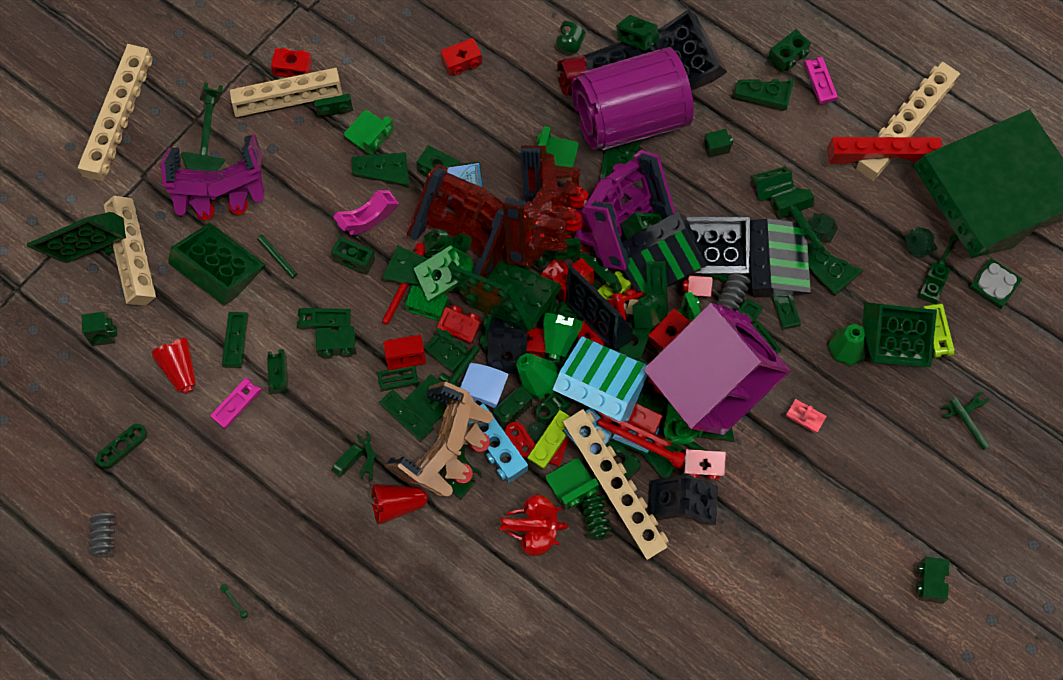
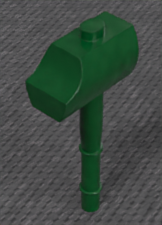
M794 187L771 196V206L780 219L792 215L818 252H823L825 250L824 245L800 212L814 206V196L811 190Z

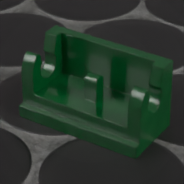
M284 349L278 350V354H272L269 351L267 357L269 394L289 393L286 353Z

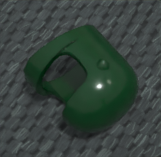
M563 21L560 27L563 35L557 37L556 46L562 53L573 55L580 50L586 32L582 27L573 22ZM565 26L570 27L569 33H567V31L565 30Z

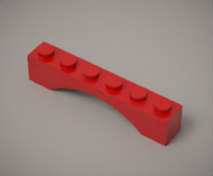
M832 137L827 147L829 164H849L870 158L894 157L916 163L925 154L941 148L942 141L941 137Z

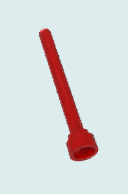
M417 243L414 248L415 253L427 257L425 256L424 244ZM400 284L382 320L383 324L388 325L409 284Z
M603 419L597 421L599 427L669 459L673 463L672 466L680 469L684 463L686 454L680 451H674L673 453Z

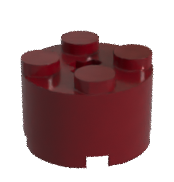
M585 56L563 59L557 62V72L560 71L558 82L562 93L566 94L565 96L572 95L573 78L578 77L581 72L587 71Z

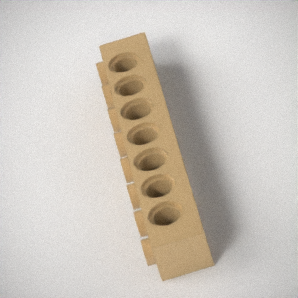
M127 44L78 165V170L82 177L103 181L105 175H108L109 165L116 155V147L121 143L122 132L128 125L130 113L134 110L135 99L139 97L141 84L146 80L147 69L152 65L153 59L148 48Z
M943 61L938 67L934 66L929 73L930 77L923 79L919 85L920 89L912 92L909 97L910 101L902 104L898 110L900 113L897 116L895 114L888 122L889 126L887 128L883 127L878 137H911L954 86L960 73ZM894 157L870 158L857 161L856 170L874 182Z
M583 409L563 421L648 560L668 547L666 543L669 540L663 531L659 533L656 525H658V522L653 514L648 515L645 508L648 506L642 497L638 498L634 491L637 488L633 481H627L624 476L627 473L621 462L616 463L613 458L616 454L611 445L608 447L605 445L603 440L606 437L601 429L596 430L594 427L595 419L590 411L586 413ZM586 426L590 427V436L582 437L581 429ZM595 443L600 444L602 447L601 452L597 455L591 452V446ZM606 460L612 463V469L608 472H604L601 468L602 462ZM616 477L621 478L623 481V485L619 489L612 487V480ZM627 494L633 497V503L630 506H625L622 503L623 496ZM635 512H641L644 516V520L639 524L635 523L632 519ZM646 529H651L654 532L653 540L647 541L644 539L643 532Z

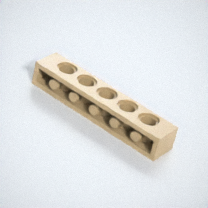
M337 67L230 90L232 106L236 117L343 95Z
M112 196L104 204L105 213L114 212L124 218L126 238L113 243L125 301L126 304L146 306L156 295L133 198Z

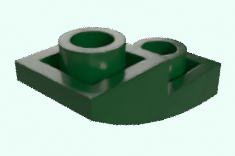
M933 262L918 298L936 305L951 269Z

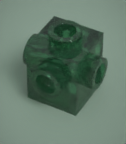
M814 213L812 218L808 220V224L821 241L831 243L838 229L835 219L827 214Z
M916 227L905 236L906 246L915 257L923 258L937 250L934 234L929 229Z

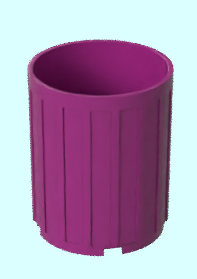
M670 47L581 72L578 77L573 78L572 96L575 112L579 111L581 131L592 149L599 148L605 150L687 127L693 121L694 106L688 76L679 56Z

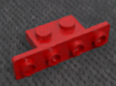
M638 403L635 404L629 421H618L598 411V414L602 415L601 418L610 423L615 421L619 423L620 428L627 431L632 429L637 432V436L643 439L649 437L655 440L654 444L665 448V446H671L673 441L656 434L664 415Z

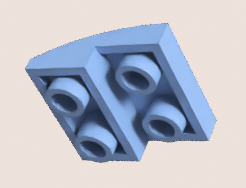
M470 363L460 388L469 392V395L474 399L473 402L478 400L495 408L508 374L489 366Z

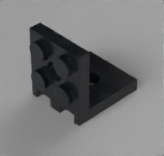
M492 316L488 330V366L505 373L519 374L516 363L520 356L527 353L529 331ZM510 352L513 356L506 358L502 353Z
M688 474L652 480L650 484L649 515L653 514L656 521L685 516L709 526L716 525L718 486ZM669 494V499L665 502L666 496Z

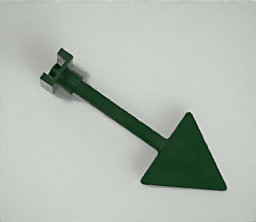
M204 82L200 93V100H203L204 105H206L200 154L181 152V157L187 169L218 171L225 162L224 158L207 155L213 107L220 99L223 85H219L216 90L208 88V83Z

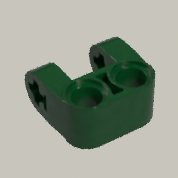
M439 228L433 229L424 236L425 256L430 258L450 245L464 253L471 246L470 235L459 233L454 237H450L446 230Z

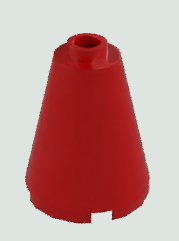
M187 338L173 340L174 343L168 345L166 343L157 347L151 354L177 392L187 394L194 390L193 387L196 386L189 342Z
M376 484L372 485L371 497H374V504H372L373 512L378 524H384L424 508L425 503L428 502L426 491L418 487Z

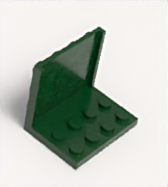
M500 260L487 279L459 268L454 261H451L447 266L452 273V278L456 280L458 288L463 292L465 300L471 307L529 332L562 289L561 284L503 260Z

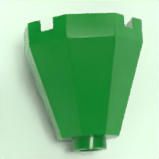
M543 314L545 353L549 354V358L560 360V357L566 356L582 329L583 321L557 314Z
M852 324L833 332L828 349L834 361L845 363L846 366L850 367L865 360L869 348L862 326Z
M529 353L520 356L516 366L522 386L532 398L541 400L545 398V394L554 393L553 388L559 375L556 364Z

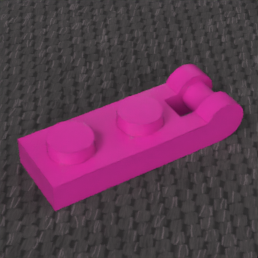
M817 57L813 61L810 59L805 60L804 68L809 75L819 105L837 101L838 96L823 57Z
M245 378L210 415L211 419L226 430L245 408L261 394L262 389L259 386H254L249 378ZM245 390L250 391L247 395L243 393Z

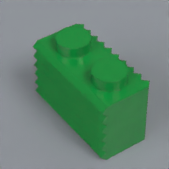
M412 285L405 303V310L440 321L445 307L449 304V299L444 294L430 302L421 285Z

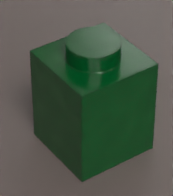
M727 129L705 133L704 145L708 157L730 153L733 138L731 135H728Z

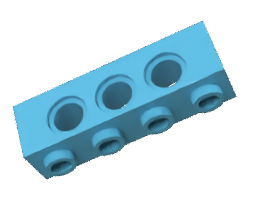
M484 403L480 405L482 408L489 411ZM494 417L490 423L478 424V427L487 426L489 428L483 433L487 434L490 443L492 441L500 443L496 448L489 445L488 449L485 450L487 452L485 456L490 464L497 466L498 470L496 471L502 480L506 479L510 483L528 471V464ZM468 421L467 427L470 425V423L475 422ZM506 456L509 457L511 461L508 463H502L500 459Z

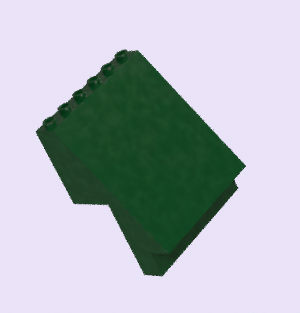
M1030 109L925 154L913 165L971 258L1014 248L1038 227L1063 221V157Z

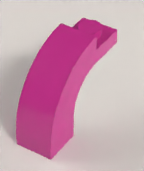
M377 190L373 197L362 207L353 211L337 212L333 218L343 231H348L350 235H356L382 222L394 211L399 203L389 190Z

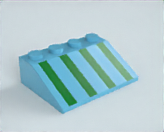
M581 336L562 367L553 390L618 421H629L648 375L644 371L647 365Z

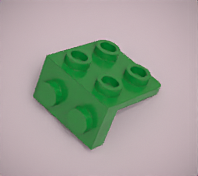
M365 110L344 132V136L363 151L372 155L394 131L393 120L388 116L381 120L368 110Z
M544 126L543 131L539 132L537 138L538 148H540L541 169L570 175L578 150V142L552 137L551 127Z
M578 458L546 476V481L564 510L576 507L581 503L580 501L595 496L598 493L597 491H599L600 484L597 479L590 477Z

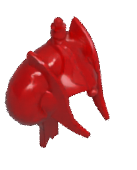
M534 494L525 500L523 509L506 513V516L526 513L529 518H501L500 523L503 525L499 528V531L505 530L507 534L520 539L522 550L529 556H541L547 553L553 544L560 545L559 542L555 541L557 530L567 529L568 524L558 522L557 511L562 510V507L555 508V505L549 498ZM514 531H517V532H529V533H526L525 535H521V534L514 533Z

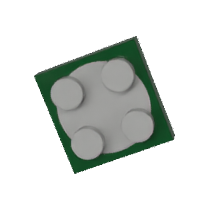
M990 258L969 288L1002 309L1022 281V278Z

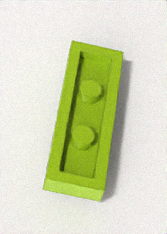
M559 410L528 456L530 462L545 470L567 437L563 432L566 428L563 421L571 416Z

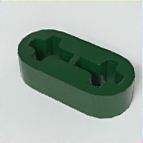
M355 443L334 464L331 471L338 477H342L360 459L364 449Z

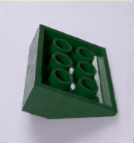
M114 212L89 216L27 243V247L61 262L68 263L125 239L124 218Z
M208 223L172 246L168 264L224 306L238 297L266 265L211 223Z
M864 302L862 323L871 361L874 363L931 367L937 310Z

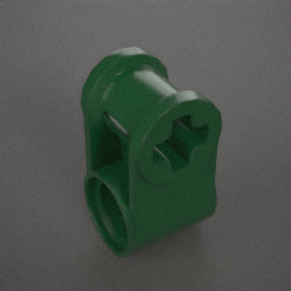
M555 391L537 406L536 422L542 426L549 425L559 410L565 413L572 403L570 401L567 402L561 393ZM547 412L549 416L542 417L540 413Z

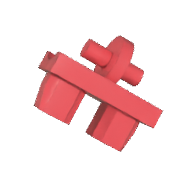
M795 399L786 414L787 418L816 434L827 417L813 409V406H808Z

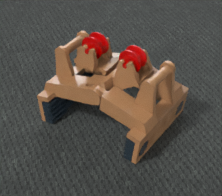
M448 382L431 385L426 397H430V399L435 401L438 400L439 403L442 402V404L447 406L443 414L444 418L437 441L415 464L406 459V457H401L400 459L391 457L385 468L404 482L418 484L438 496H450L453 489L444 479H453L457 483H467L473 474L469 465L461 463L457 459L461 455L459 450L463 444L468 445L475 452H483L488 449L490 439L487 434L480 430L478 424L490 423L493 420V414L473 402L474 399L469 395L468 391ZM468 421L475 422L470 423V425L467 427ZM444 467V470L440 476L438 472Z

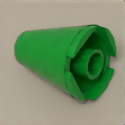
M668 401L664 424L665 438L671 439L674 444L682 445L694 442V438L698 436L700 438L703 431L691 429Z

